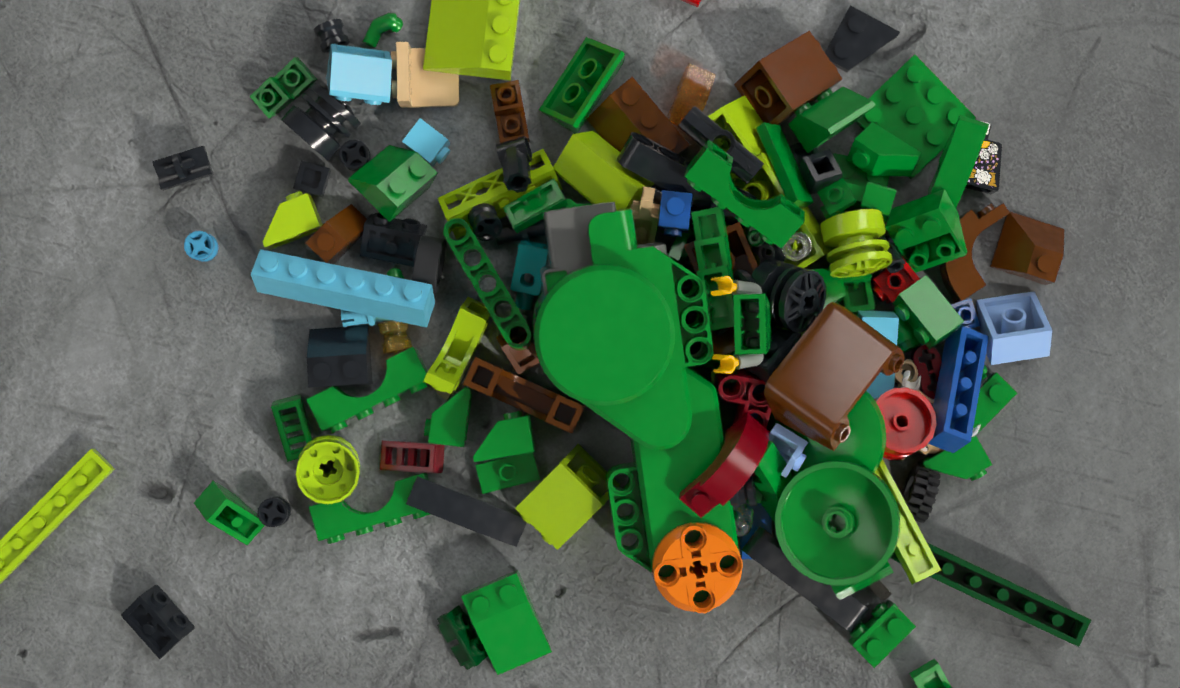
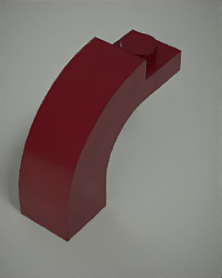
M748 412L726 430L724 445L713 463L680 492L679 499L701 518L716 505L721 504L724 506L743 487L759 465L768 445L769 431Z

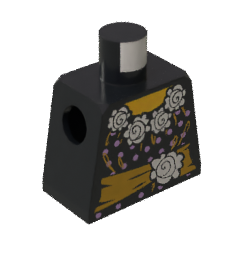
M989 124L979 155L965 187L987 194H993L999 190L1002 153L1001 143L988 140L991 124Z

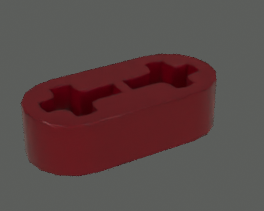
M921 345L913 350L911 360H913L917 367V377L921 376L920 391L930 399H934V391H928L927 386L931 384L929 374H932L933 380L938 382L941 357L935 347L929 350L926 345ZM922 350L926 354L932 355V359L928 361L929 371L925 363H919L918 357L922 356Z

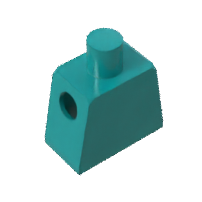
M522 240L518 245L510 290L517 291L515 304L519 309L532 310L534 295L540 296L542 290L540 270L542 267L548 266L549 261L547 244ZM525 273L533 275V283H528L524 280Z

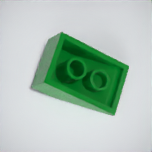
M518 570L462 594L461 598L497 675L552 652Z

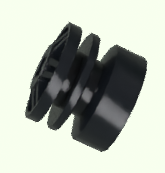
M314 82L309 88L319 96L318 99L314 101L304 93L302 98L310 108L305 112L293 105L281 121L328 161L341 147L333 137L334 133L337 131L349 138L351 133L342 124L347 121L357 129L361 122L355 117L352 109L344 101L335 99L334 96L329 95L328 89Z
M768 259L762 262L751 275L763 287L762 294H766L770 302V324H776L781 328L802 333L810 327L824 308L826 286L823 277L816 271L797 267L780 260Z

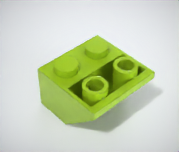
M745 95L708 116L723 130L731 132L735 140L754 156L766 152L756 129L763 121ZM718 138L713 141L714 144L725 152L729 150L726 140Z

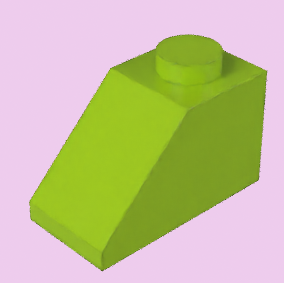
M302 191L285 197L286 201L279 204L264 237V248L272 250L315 233L323 225L311 195L308 193L303 194Z

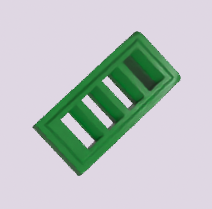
M301 394L279 399L271 404L287 462L299 459V455L305 447L291 450L290 445L303 441L309 443L313 440ZM296 406L297 411L286 414L281 412V410ZM296 418H299L300 420L299 423L291 424L288 426H285L284 424L285 421L293 420ZM303 430L304 434L288 438V433Z

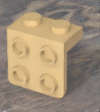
M396 42V51L391 52L392 69H397V80H392V97L397 98L400 107L457 106L459 104V74L423 70L425 48H411L409 42Z

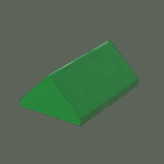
M586 37L541 105L539 111L574 134L578 133L623 65L625 53Z

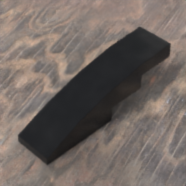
M417 476L406 502V505L517 547L527 523L518 515Z

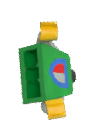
M730 276L711 278V281H715L718 285V290L711 291L713 296L733 295L735 354L733 356L715 354L712 359L720 360L719 368L714 369L713 372L731 374L735 369L761 364L764 354H767L771 347L770 302L766 294H762L761 287L753 282L732 280Z

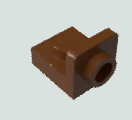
M517 328L512 331L510 339L515 344H521L526 340L527 332L522 328ZM501 333L496 337L518 375L539 363L533 342L524 350H515L507 344Z

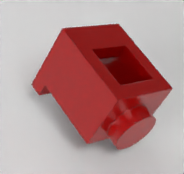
M907 262L903 264L904 268L899 272L890 273L885 268L870 280L873 285L872 292L881 302L885 300L888 304L892 303L901 292L920 280ZM892 276L897 277L899 280L897 287H893L890 284Z

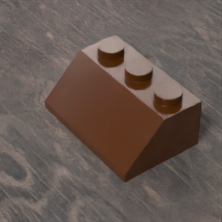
M633 77L610 94L587 118V121L595 131L619 152H621L632 132L639 133L680 156L689 147V143Z

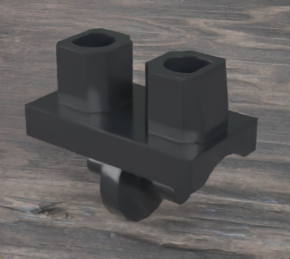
M199 146L152 161L158 176L160 189L163 191L214 175L205 146Z

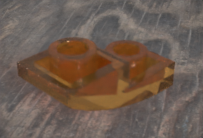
M688 63L677 87V96L667 115L672 124L678 126L694 106L703 112L715 80V73Z

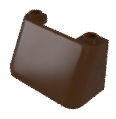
M831 302L822 310L769 377L765 385L764 395L775 420L835 451L838 445L845 442L849 437L851 431L847 416L880 372L886 376L897 373L902 368L905 357L902 349L846 307L836 302Z

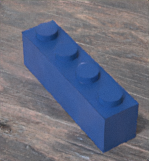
M961 326L946 338L933 404L937 425L934 436L928 444L955 453L971 442L989 336Z

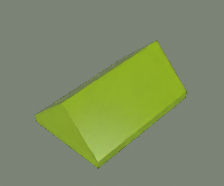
M594 130L572 134L553 166L556 174L592 204L615 202L616 210L630 209L633 200L641 201L643 186L651 188L654 185L651 181L623 167L617 161L620 152Z

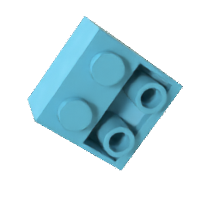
M330 44L326 75L329 95L334 96L335 99L340 101H351L352 98L364 99L365 103L371 105H381L382 102L390 103L392 71L390 52Z

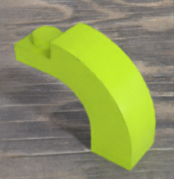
M470 297L466 298L458 311L442 350L428 370L423 382L430 384L438 391L452 394L453 390L457 389L491 319V315L483 303Z

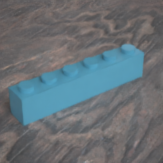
M262 249L259 251L251 272L254 285L259 293L422 327L428 326L435 305L432 284Z

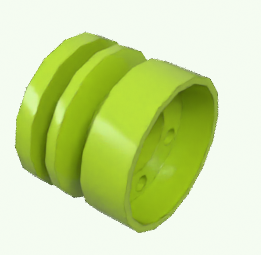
M860 209L828 218L820 224L823 245L835 248L826 255L827 261L832 263L829 266V273L832 277L864 276L881 270L892 263V255L887 251L890 247L889 242L877 239L886 232L883 215L880 210Z
M329 434L316 437L305 445L299 455L296 468L298 486L306 497L316 503L333 504L341 502L352 494L358 484L360 461L358 452L344 438ZM328 460L334 462L333 467L336 470L331 469L329 473H326L321 463L327 464Z

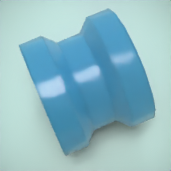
M203 231L190 233L184 242V249L187 255L201 262L212 260L219 250L216 238Z

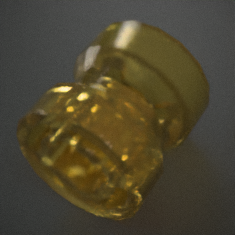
M389 321L378 324L379 333L384 337V343L382 344L384 354L403 351L412 347L411 339L407 337L406 333L408 329L407 323Z

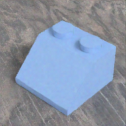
M1035 291L976 301L980 331L982 334L989 336L986 354L991 365L1050 356L1052 328Z

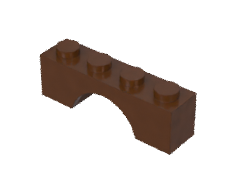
M475 357L463 385L518 408L569 433H573L585 407Z

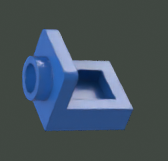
M662 190L658 230H663L665 236L682 237V233H688L692 193Z

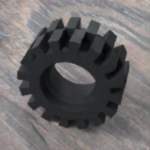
M920 465L913 466L909 472L908 479L905 481V488L902 490V497L915 521L924 523L933 509V504H935L941 476L940 472Z

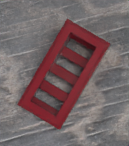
M382 440L380 470L420 473L443 472L444 445ZM393 447H397L396 465H392ZM405 448H408L407 465H404ZM417 449H421L420 466H416Z

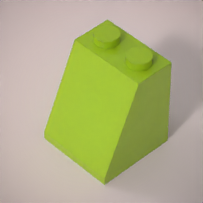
M577 444L515 509L520 513L525 522L531 524L541 533L546 543L553 545L558 550L609 499L606 482L607 471ZM613 478L612 483L619 487L620 484Z

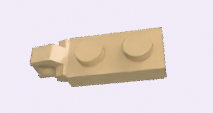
M643 186L641 201L633 200V204L630 207L633 211L637 245L654 243L660 214V205L653 203L655 188Z

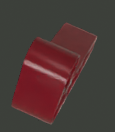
M744 368L735 369L731 374L716 373L714 383L720 396L726 401L738 403L733 424L747 412L749 414L757 413L759 415L756 420L767 429L771 409L765 398L764 391L759 394L752 393L757 385H766V383ZM729 379L737 380L733 387H723L725 381Z

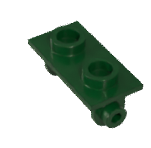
M460 605L437 618L439 622L437 626L447 643L454 639L458 641V644L451 647V650L460 666H464L468 670L473 666L476 667L488 657L480 638L477 637L471 626L468 615L462 611Z

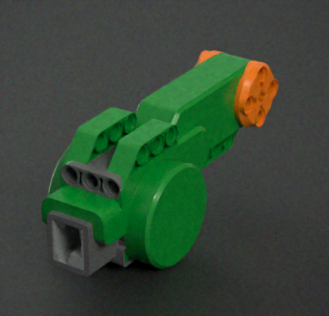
M605 202L544 211L542 213L550 265L544 266L540 270L542 290L536 300L532 314V335L539 362L548 378L563 393L580 401L630 437L633 462L614 465L606 474L614 537L618 550L651 572L659 592L669 603L685 611L704 614L710 612L726 602L735 592L741 579L743 562L739 553L734 511L730 500L724 506L721 504L716 505L701 518L679 499L680 492L713 463L724 445L716 388L705 377L689 367L705 364L713 355L704 283L700 277L667 256L666 244L654 242L637 245L632 209L616 210L615 202ZM689 279L690 287L686 292L682 293L681 286L685 280ZM690 311H694L692 320L686 322V315ZM698 341L697 348L690 352L691 345ZM624 473L629 476V480L625 486L617 487L612 483L614 476ZM623 503H629L633 506V510L628 516L617 514L618 507ZM627 533H633L637 536L636 542L631 546L621 543L622 537Z

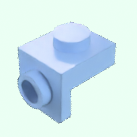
M776 423L769 434V441H773L787 463L781 473L786 478L792 469L798 472L807 456L802 452L808 442Z

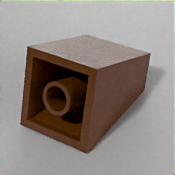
M809 30L759 60L734 85L741 96H746L763 123L779 125L794 115L798 108L808 102L809 104L812 103L823 92L832 89L842 80V77L838 73L836 66L829 60L821 48L818 40L814 38Z

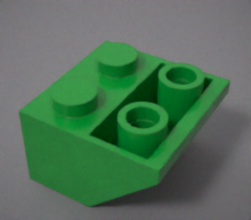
M945 189L891 209L885 228L901 255L915 273L967 255L959 214Z

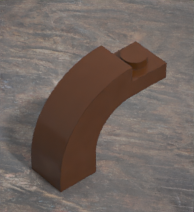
M993 203L987 205L977 212L979 218L972 209L959 217L967 255L939 264L944 285L955 303L963 301L986 286V283L974 266L972 248L977 236L983 230L1010 213L1004 203L994 207Z

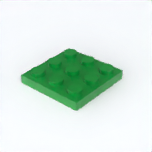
M913 55L868 98L876 106L858 119L856 123L864 131L874 122L922 152L913 174L909 177L912 179L945 148L960 115L971 119L976 117L916 55Z

